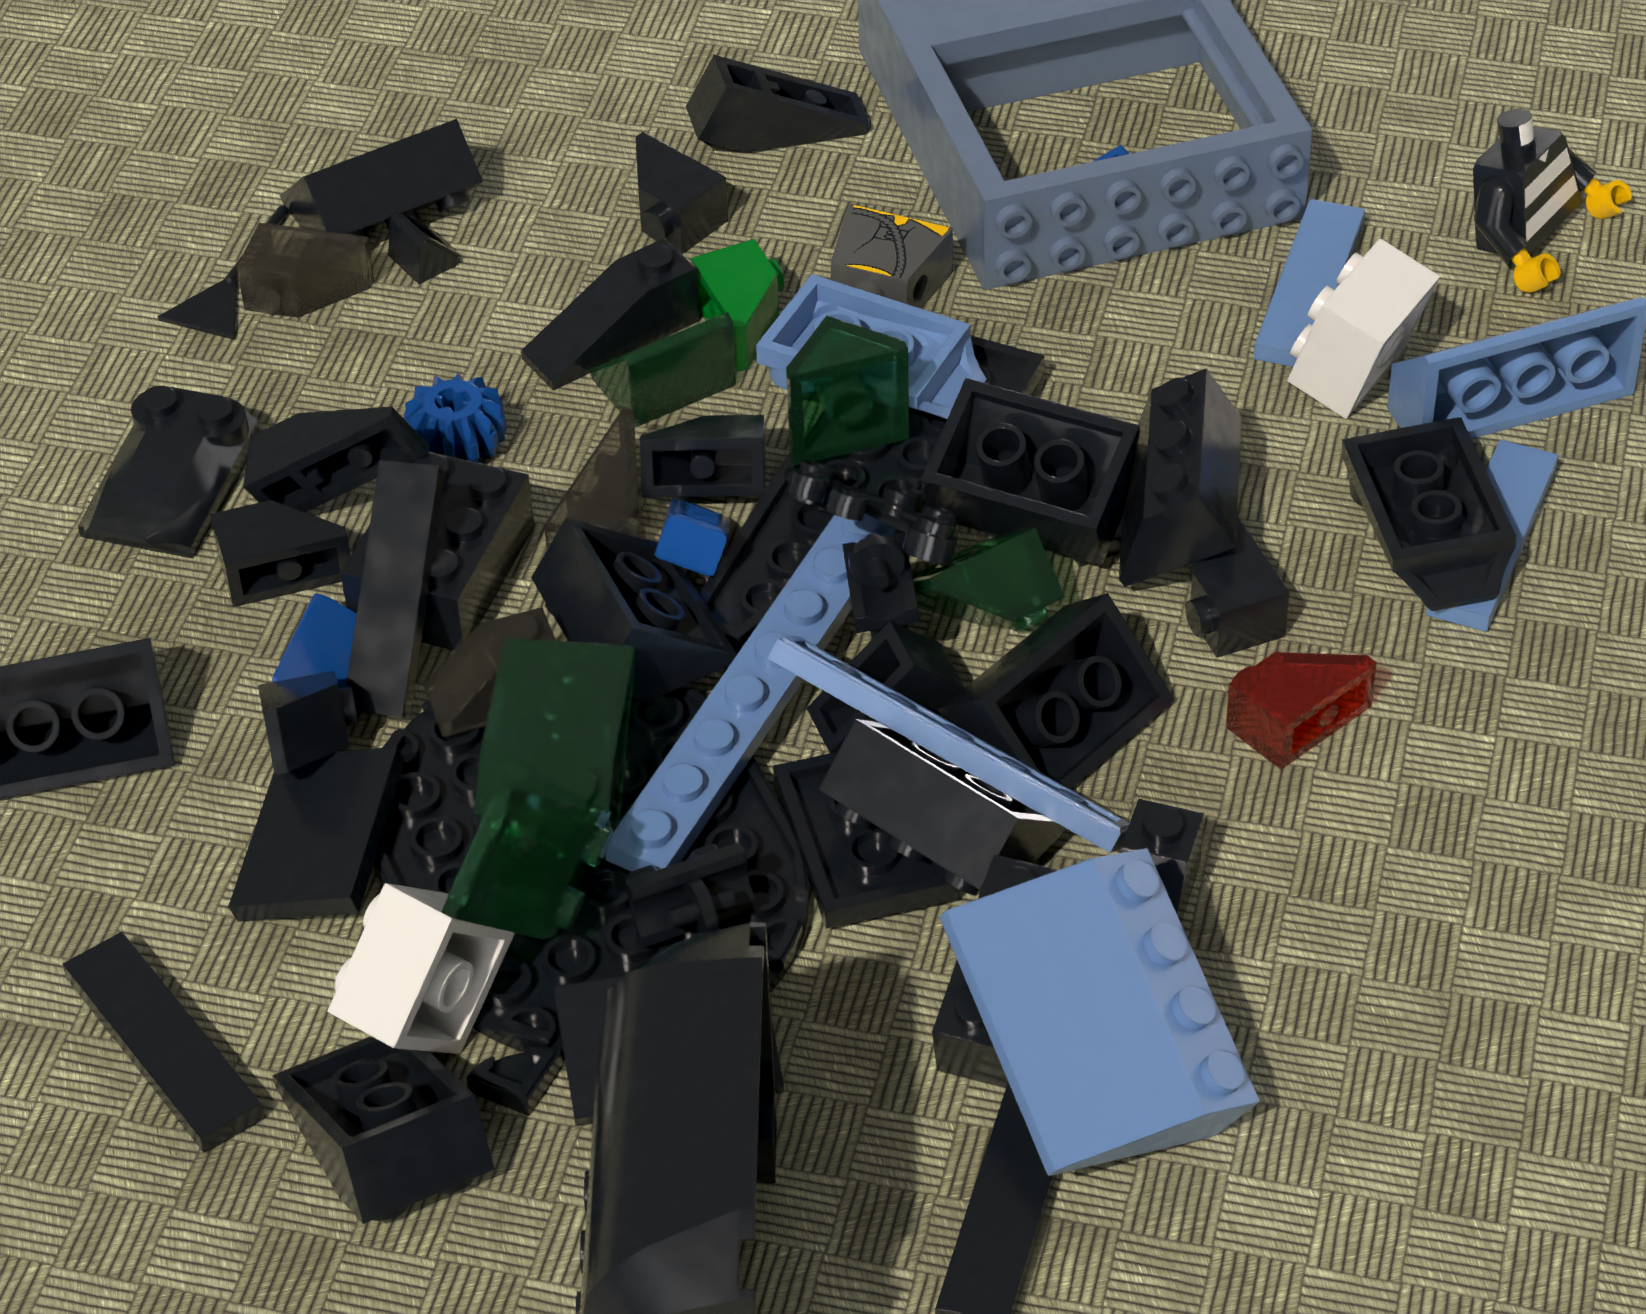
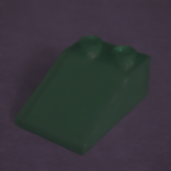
M505 638L481 746L474 815L486 832L609 840L620 821L636 658L635 646Z
M540 778L499 782L441 913L454 919L543 940L555 936L559 927L568 931L574 923L585 898V893L577 890L587 865L594 868L599 866L611 842L613 831L605 827L611 811Z

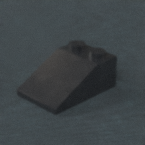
M370 1036L272 1075L277 1091L336 1194L363 1224L372 1220L384 1221L395 1218L404 1213L410 1204L437 1193L448 1194L460 1191L469 1186L474 1178L495 1170L475 1094L429 1051L392 1048Z

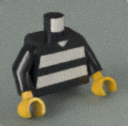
M1514 109L1499 115L1497 118L1499 139L1476 160L1473 168L1476 246L1478 250L1498 253L1506 263L1512 260L1516 265L1513 272L1516 286L1524 292H1535L1547 287L1549 282L1558 279L1561 272L1558 262L1550 254L1543 253L1533 258L1530 255L1582 203L1580 192L1584 191L1587 194V209L1593 217L1598 219H1606L1621 214L1620 208L1616 205L1630 201L1632 192L1629 186L1621 180H1614L1605 184L1599 183L1594 178L1596 171L1571 150L1565 135L1557 130L1534 127L1532 115L1529 111Z

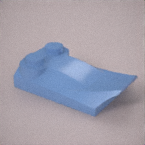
M813 274L810 275L756 345L757 363L769 367L770 379L775 385L784 390L804 392L823 383L906 406L944 419H948L965 378L986 383L987 380L974 354L971 341V324Z

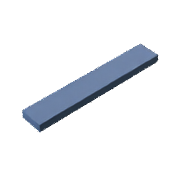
M800 636L777 639L767 659L1107 852L1112 853L1121 849L1130 824L1126 820Z

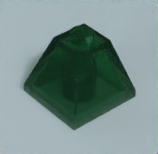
M1036 528L984 539L954 553L950 565L933 563L912 574L918 609L985 627L1010 623L1013 631L1025 629L1046 619L1048 614L1045 607L1065 597Z

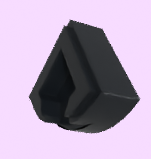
M528 1046L525 1053L509 1055L496 1061L495 1057L492 1056L482 1061L466 1077L467 1086L476 1096L530 1116L563 1067L562 1051L545 1046Z

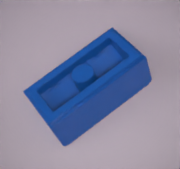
M315 593L273 675L272 682L334 671L339 689L345 688L357 613L325 595Z

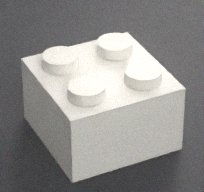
M1381 238L1364 257L1357 252L1354 253L1337 278L1336 283L1339 286L1335 290L1326 286L1312 304L1307 316L1313 319L1314 323L1313 325L1308 324L1290 351V354L1296 357L1297 360L1287 381L1347 420L1392 366V363L1402 354L1440 276Z
M385 883L381 893L371 901L363 919L364 931L352 957L344 963L337 974L334 986L336 993L327 1012L392 1048L461 1054L517 928L452 894Z

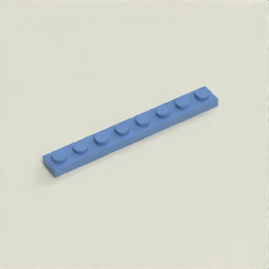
M865 513L862 521L833 516L607 841L606 861L629 871H634L648 865L663 869L682 861L804 680L767 659L777 639L800 636L824 650L852 609L842 544L858 543L871 533L891 537L893 534L901 533L900 530Z

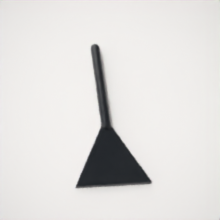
M280 205L224 280L158 316V321L235 340L237 280L285 218L288 208L285 205Z

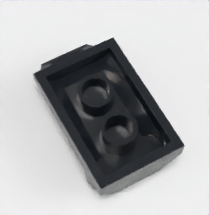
M154 386L139 394L133 401L130 409L133 426L78 525L80 537L193 559L212 526L210 514L220 512L246 465L250 437L260 432L259 421L248 413L241 403L229 397L175 387Z
M1451 418L1342 439V459L1349 473L1350 496L1357 504L1364 507L1393 572L1414 591L1424 605L1431 611L1494 600L1500 593L1506 566L1516 548V534L1462 418Z

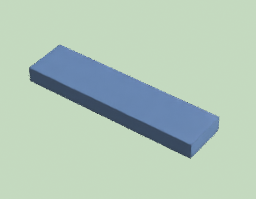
M1309 199L1256 339L1254 359L1294 367L1297 358L1292 356L1290 351L1308 324L1313 325L1314 320L1307 315L1320 292L1326 286L1334 290L1339 286L1336 283L1337 278L1354 253L1364 225L1365 209Z
M1499 440L1486 472L1516 534V548L1506 566L1500 593L1494 600L1431 611L1427 608L1426 615L1485 632L1488 631L1557 470L1558 454Z

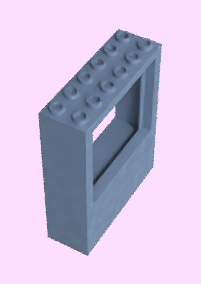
M858 0L859 51L950 226L953 227V232L983 290L1301 220L1306 210L1312 128L1230 0ZM1199 62L1241 130L1004 181L968 112Z

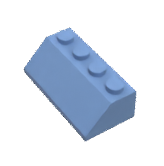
M1640 297L1392 363L1387 409L1400 428L1461 417L1471 439L1632 395L1635 390L1646 327V299Z

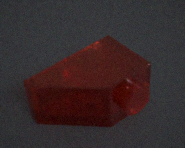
M1274 652L1254 667L1249 666L1242 669L1229 683L1226 728L1282 770L1372 707L1377 662L1368 655Z

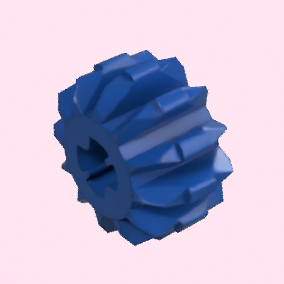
M458 372L452 380L444 381L434 376L432 387H415L413 399L405 403L404 419L429 444L428 452L478 463L479 457H496L497 446L505 441L507 426L502 399L499 397L497 389L486 387L482 377L465 381Z

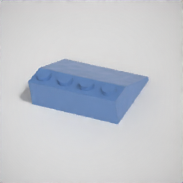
M1148 848L1091 858L946 910L939 917L1048 1176L1214 1137L1260 1102Z

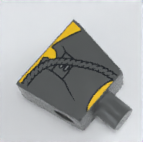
M850 203L831 260V280L922 309L953 272V227Z

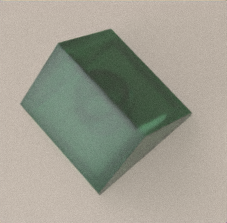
M728 312L594 367L589 372L595 384L633 428H636L736 386L733 322Z
M826 315L786 367L790 459L793 466L800 465L801 460L818 461L909 439L908 347L905 341Z

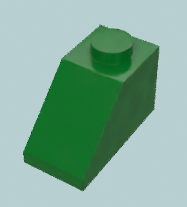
M755 239L690 258L691 264L696 268L699 312L738 372L750 367L757 355V343L778 318V292L784 290L783 274L775 258L768 259Z

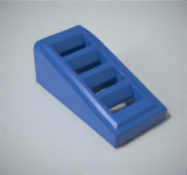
M672 498L654 555L661 560L706 576H714L727 541L730 518L693 503Z

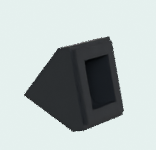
M395 212L390 218L388 256L418 284L456 267L461 260L458 257L459 254L431 228L401 212L399 214Z

